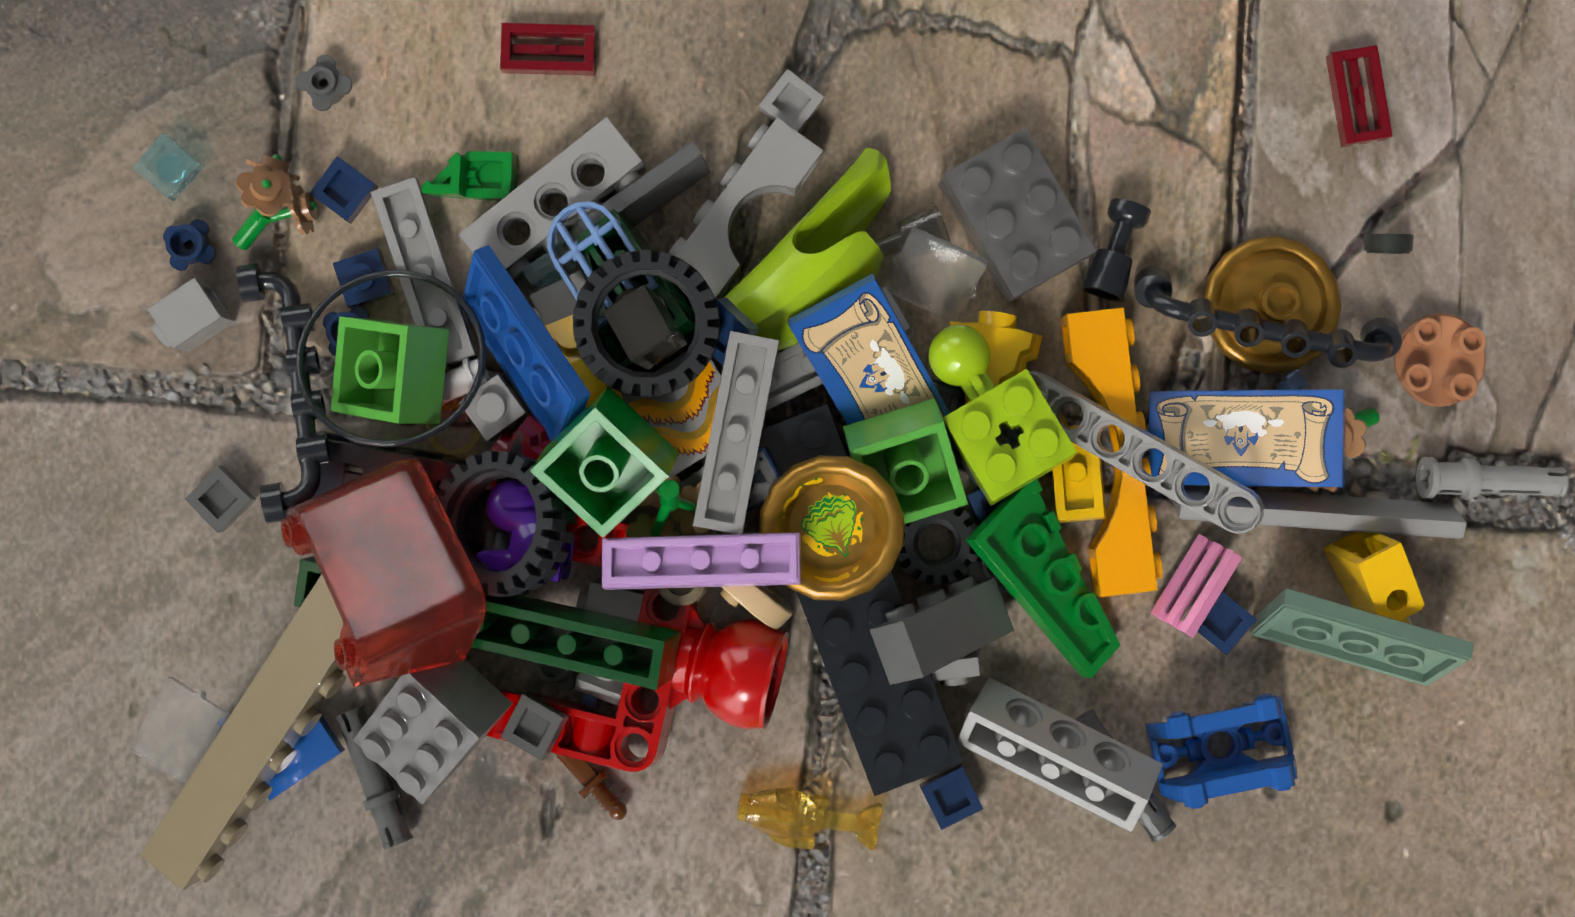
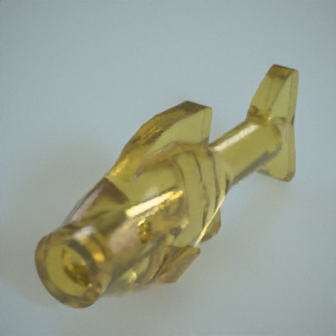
M793 786L787 788L766 789L751 794L740 793L737 821L748 823L755 829L767 834L774 842L785 847L813 849L815 847L814 834L824 829L855 833L857 839L866 848L875 850L877 827L883 813V805L881 803L869 805L858 814L827 810L830 803V798L827 795L810 796L807 793L795 791Z

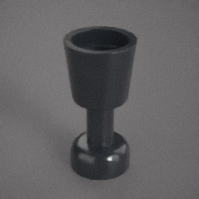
M1114 198L1111 199L1107 211L1109 219L1115 223L1107 249L1102 248L1096 251L1080 285V289L1102 299L1124 302L1133 262L1125 253L1133 229H1141L1148 223L1151 210L1142 204L1130 200Z

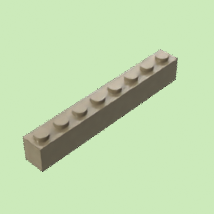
M359 547L334 554L140 853L142 858L182 891L200 880L204 883L208 882L221 869L225 862L221 857L227 847L236 843L248 828L249 824L245 819L251 810L261 806L272 792L273 788L269 783L274 775L282 772L292 762L297 753L293 748L300 736L308 734L321 718V713L318 711L325 698L329 699L341 688L346 680V675L343 674V671L350 661L356 660L369 646L371 637L368 636V633L374 624L385 619L396 605L397 599L393 596L402 584V581Z

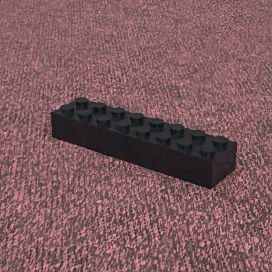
M827 404L763 428L758 450L768 446L783 474L793 465L819 455L847 456ZM890 572L871 591L844 601L814 600L797 592L874 796L963 763L964 761L931 675L892 685L889 684L870 629L887 622L886 612L904 606L892 573Z

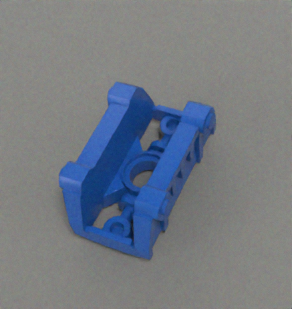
M1271 693L1258 695V698L1253 699V702L1243 703V706L1217 710L1206 714H1197V716L1192 717L1190 713L1178 711L1171 713L1167 717V722L1145 723L1151 758L1163 764L1157 778L1158 790L1164 797L1180 803L1184 802L1185 807H1190L1191 809L1202 808L1208 803L1210 798L1271 786L1272 789H1277V791H1286L1295 786L1297 764L1295 755H1293V746L1283 696L1272 695ZM1268 721L1262 725L1260 731L1252 732L1249 726L1240 728L1244 724ZM1224 731L1230 736L1231 748L1226 755L1214 757L1207 749L1208 739L1213 733ZM1193 735L1197 736L1184 739V746L1177 748L1167 743H1158L1156 738L1180 739ZM1265 741L1273 746H1283L1284 755L1255 760L1242 753V751L1255 749V742ZM1187 756L1189 762L1198 761L1188 775L1164 779L1163 770L1174 766L1178 758Z

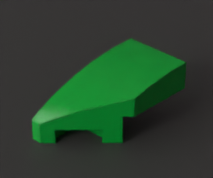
M467 151L464 155L456 152L448 160L450 164L432 181L427 180L421 186V194L456 199L501 201L517 187L518 155L513 152Z

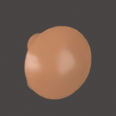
M1445 313L1421 317L1405 329L1401 335V348L1394 356V365L1401 386L1411 397L1426 405L1443 407L1467 401L1476 394L1486 365L1484 349L1486 337L1480 329L1472 327L1468 322L1457 316Z

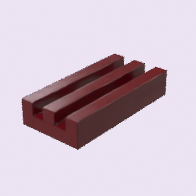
M501 23L500 70L506 74L595 76V39L597 31L595 25ZM512 37L585 39V46L512 44ZM511 55L584 57V62L511 60Z
M1378 46L1331 52L1326 56L1341 148L1353 144H1367L1371 141H1386L1393 137ZM1358 59L1364 60L1375 130L1369 131L1365 107L1366 101L1361 83ZM1343 62L1346 64L1357 133H1354Z

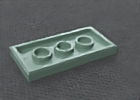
M1288 588L1283 590L1254 616L1258 620L1250 628L1252 636L1423 686H1429L1472 659L1473 642Z

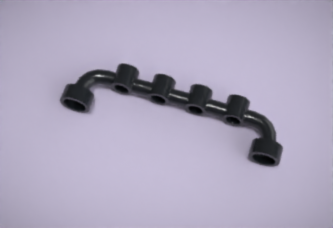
M257 263L237 266L236 274L239 292L244 303L264 300V290H273L281 297V320L287 345L285 353L286 364L292 389L290 397L291 408L297 433L296 452L301 468V480L294 489L285 491L282 482L260 486L261 507L265 521L269 524L287 521L289 519V510L304 506L315 496L320 486V464L331 462V450L327 435H317L315 419L318 418L305 401L297 377L296 360L298 344L302 331L313 313L311 303L301 304V297L297 286L287 276L277 272H261ZM314 323V325H313L311 331H315V329H316L315 323ZM316 346L305 347L304 375L307 387L316 405L326 416L322 391H312L310 375L321 373Z
M1160 267L1144 268L1134 279V294L1139 304L1147 308H1153L1167 317L1188 322L1190 332L1199 337L1208 336L1217 328L1234 332L1237 343L1244 347L1256 346L1263 339L1280 342L1283 352L1293 358L1304 356L1310 349L1325 352L1330 363L1337 368L1349 367L1356 360L1368 362L1382 361L1395 355L1402 345V337L1398 326L1388 318H1375L1367 322L1361 330V341L1354 340L1353 335L1344 329H1337L1327 334L1309 330L1307 325L1299 319H1289L1284 323L1261 319L1260 314L1250 308L1233 313L1216 309L1214 304L1205 298H1198L1190 303L1171 298L1173 293L1171 277L1166 270ZM1199 316H1207L1204 319H1197ZM1247 326H1253L1250 329H1243Z

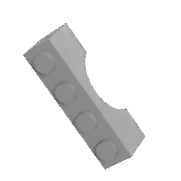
M778 117L770 128L763 124L756 131L748 144V147L753 150L743 165L735 162L730 167L720 183L725 188L715 203L708 199L693 219V223L697 225V228L687 241L682 237L679 238L669 251V254L681 258L701 274L710 286L715 299L722 298L741 271L729 243L731 225L739 210L750 200L765 194L781 193L796 196L822 160L823 150Z

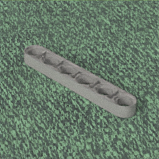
M1038 371L1029 372L1032 378L1040 383L1044 398L1072 443L1226 531L1235 534L1245 533L1257 527L1262 521L1265 513L1264 503L1253 490L1048 375ZM1069 401L1077 403L1083 411L1082 423L1075 429L1067 428L1060 420L1061 408ZM1108 425L1118 426L1124 433V445L1117 452L1107 451L1101 443V432ZM1150 448L1160 450L1167 459L1166 469L1159 476L1148 474L1142 466L1143 454ZM1192 472L1203 474L1210 483L1209 493L1202 500L1190 498L1184 490L1185 478ZM1243 497L1251 502L1254 514L1249 523L1237 524L1230 520L1227 515V505L1232 498Z

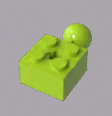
M952 325L941 330L934 337L928 355L932 371L941 381L949 385L961 386L970 401L942 418L946 432L990 505L997 503L1069 461L1077 454L1075 447L1027 369L995 387L986 373L990 362V349L986 339L978 330L967 325ZM1007 427L1010 431L1016 429L1020 433L1017 438V448L1012 449L1008 443L1000 446L996 442L1001 435V428Z

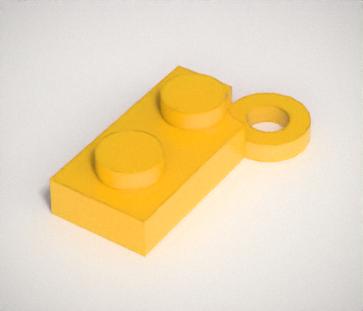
M1060 413V420L1067 428L1075 429L1079 426H1069L1066 418ZM1072 443L1077 454L1069 461L1053 469L1057 519L1059 523L1107 519L1102 460Z

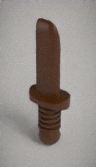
M555 754L582 784L583 788L578 793L583 799L592 793L591 796L596 797L595 800L602 804V808L605 807L604 810L609 812L611 818L621 820L626 816V805L619 802V797H615L616 794H613V791L609 790L610 787H606L607 784L603 783L609 776L604 768L597 773L587 761Z

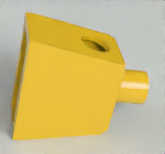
M1354 531L1323 547L1353 608L1413 625L1409 616L1422 610L1424 601L1401 542L1380 533Z

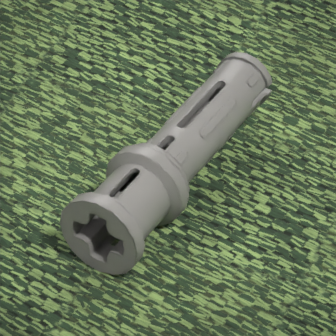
M1423 457L1419 461L1416 470V487L1421 498H1434L1436 494L1457 495L1462 500H1472L1479 494L1485 493L1563 497L1567 492L1569 479L1568 476H1558L1565 475L1567 472L1563 467L1480 465L1473 458H1462L1458 462H1437L1434 457Z

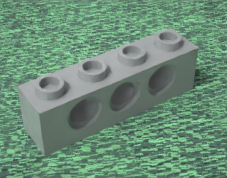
M605 117L458 235L472 253L476 249L489 245L513 281L516 282L532 269L531 260L543 251L549 254L547 236L553 219L556 216H549L545 213V203L551 196L557 194L566 196L568 200L567 207L576 202L588 201L602 205L614 194L619 193L641 177L639 174L646 169L642 160L610 120ZM590 166H599L605 170L602 182L594 187H587L581 184L583 171ZM585 209V210H586L587 214H589L590 212H592V211L595 210V209ZM578 212L569 215L563 224L569 231L582 218ZM520 223L528 224L531 229L528 241L519 246L511 245L508 239L511 228ZM559 230L556 235L555 250L566 242Z
M990 677L973 704L956 742L1132 832L1148 803L1163 766L1162 763Z

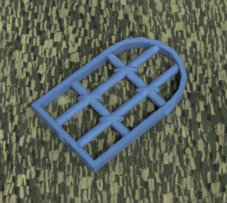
M591 201L576 202L564 208L553 219L547 236V249L554 268L560 273L576 301L580 290H577L564 269L563 265L572 258L574 261L577 260L587 277H589L593 271L581 252L594 243L595 246L599 245L607 260L614 258L613 253L602 238L603 235L614 227L629 251H637L621 227V222L604 206ZM585 209L601 211L610 221L601 228L599 225L595 226ZM575 212H578L591 233L581 243L578 241L574 242L563 224L565 219ZM558 230L571 249L560 258H558L555 250ZM646 276L649 283L637 292L629 279L622 281L630 297L616 307L607 295L603 303L609 312L599 319L598 330L657 288L659 285L654 277Z

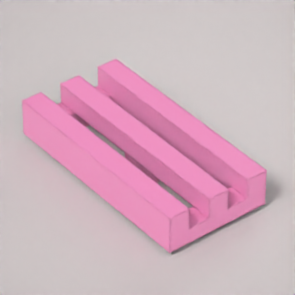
M1198 534L1150 613L1168 625L1194 638L1242 557L1236 552L1226 549L1222 545ZM1218 558H1222L1206 584L1205 579ZM1194 597H1198L1184 621H1181Z

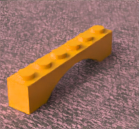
M1124 308L1072 313L1060 318L1065 365L1082 380L1099 405L1146 430L1142 411L1136 412L1134 393H1139L1140 376L1137 365H1131L1129 346H1134L1135 334L1131 318L1125 319ZM1108 425L1112 450L1117 452L1123 447L1125 436L1118 426ZM1142 458L1144 470L1151 475L1148 458ZM1113 466L1114 479L1109 506L1106 511L1107 519H1103L1100 529L1087 548L1092 593L1099 597L1158 591L1156 579H1162L1163 567L1160 553L1153 551L1151 533L1157 531V517L1153 504L1147 505L1145 486L1148 485Z

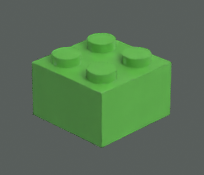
M339 316L331 411L398 424H440L449 329L380 319Z
M935 398L843 426L851 457L875 468L895 490L904 514V524L968 505L944 421Z

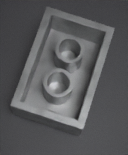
M1026 127L944 173L939 182L941 190L1007 304L1086 260L1097 251Z
M440 638L404 671L353 741L362 748L367 758L385 769L397 781L404 792L413 795L423 805L457 770L513 703L444 639Z

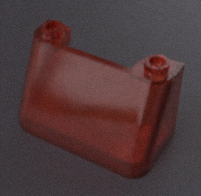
M417 459L392 462L295 505L288 510L286 518L281 521L283 542L286 547H292L297 555L310 553L314 555L343 620L339 639L334 642L335 660L341 670H346L353 687L465 660L485 617V595L423 466Z

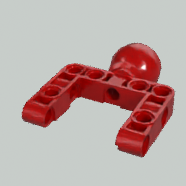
M574 512L575 523L566 525V530L574 533L575 537L572 561L602 568V537L598 534L599 542L597 547L591 552L586 551L581 544V535L589 525ZM621 521L603 538H628L626 536V529L630 523ZM644 589L638 621L681 631L674 676L659 689L654 690L659 698L657 709L655 711L646 710L639 700V694L643 687L628 683L623 684L616 716L586 710V704L531 692V695L569 716L551 753L627 772H639L655 764L663 756L668 742L675 706L686 699L694 704L702 698L706 707L717 718L733 727L745 730L766 729L772 717L783 678L789 643L788 632L782 629H773L757 619L732 622L717 631L712 622L705 624L698 614L697 607L699 601L690 605H680L678 615L674 619H669L661 613L660 601L663 596L660 594L659 589ZM498 689L513 704L486 736L506 741L501 738V735L522 694ZM633 733L640 734L646 739L648 752L645 757H638L630 750L629 739Z

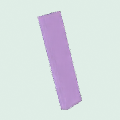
M800 533L602 538V588L605 590L801 585Z

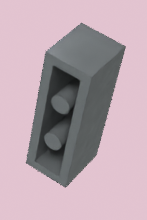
M973 575L963 577L947 584L949 593L945 594L944 590L940 589L918 597L916 600L919 607L915 609L911 603L885 613L887 622L870 629V633L890 685L925 677L1014 631L995 577L979 582L975 581Z

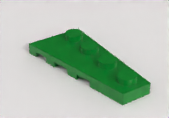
M1038 479L1007 496L966 539V542L1082 678H1092L1121 645L1095 593L1088 591L1079 573L1083 569L1075 553H1069L1059 533L1062 527L1054 511H1048L1039 493L1043 489Z

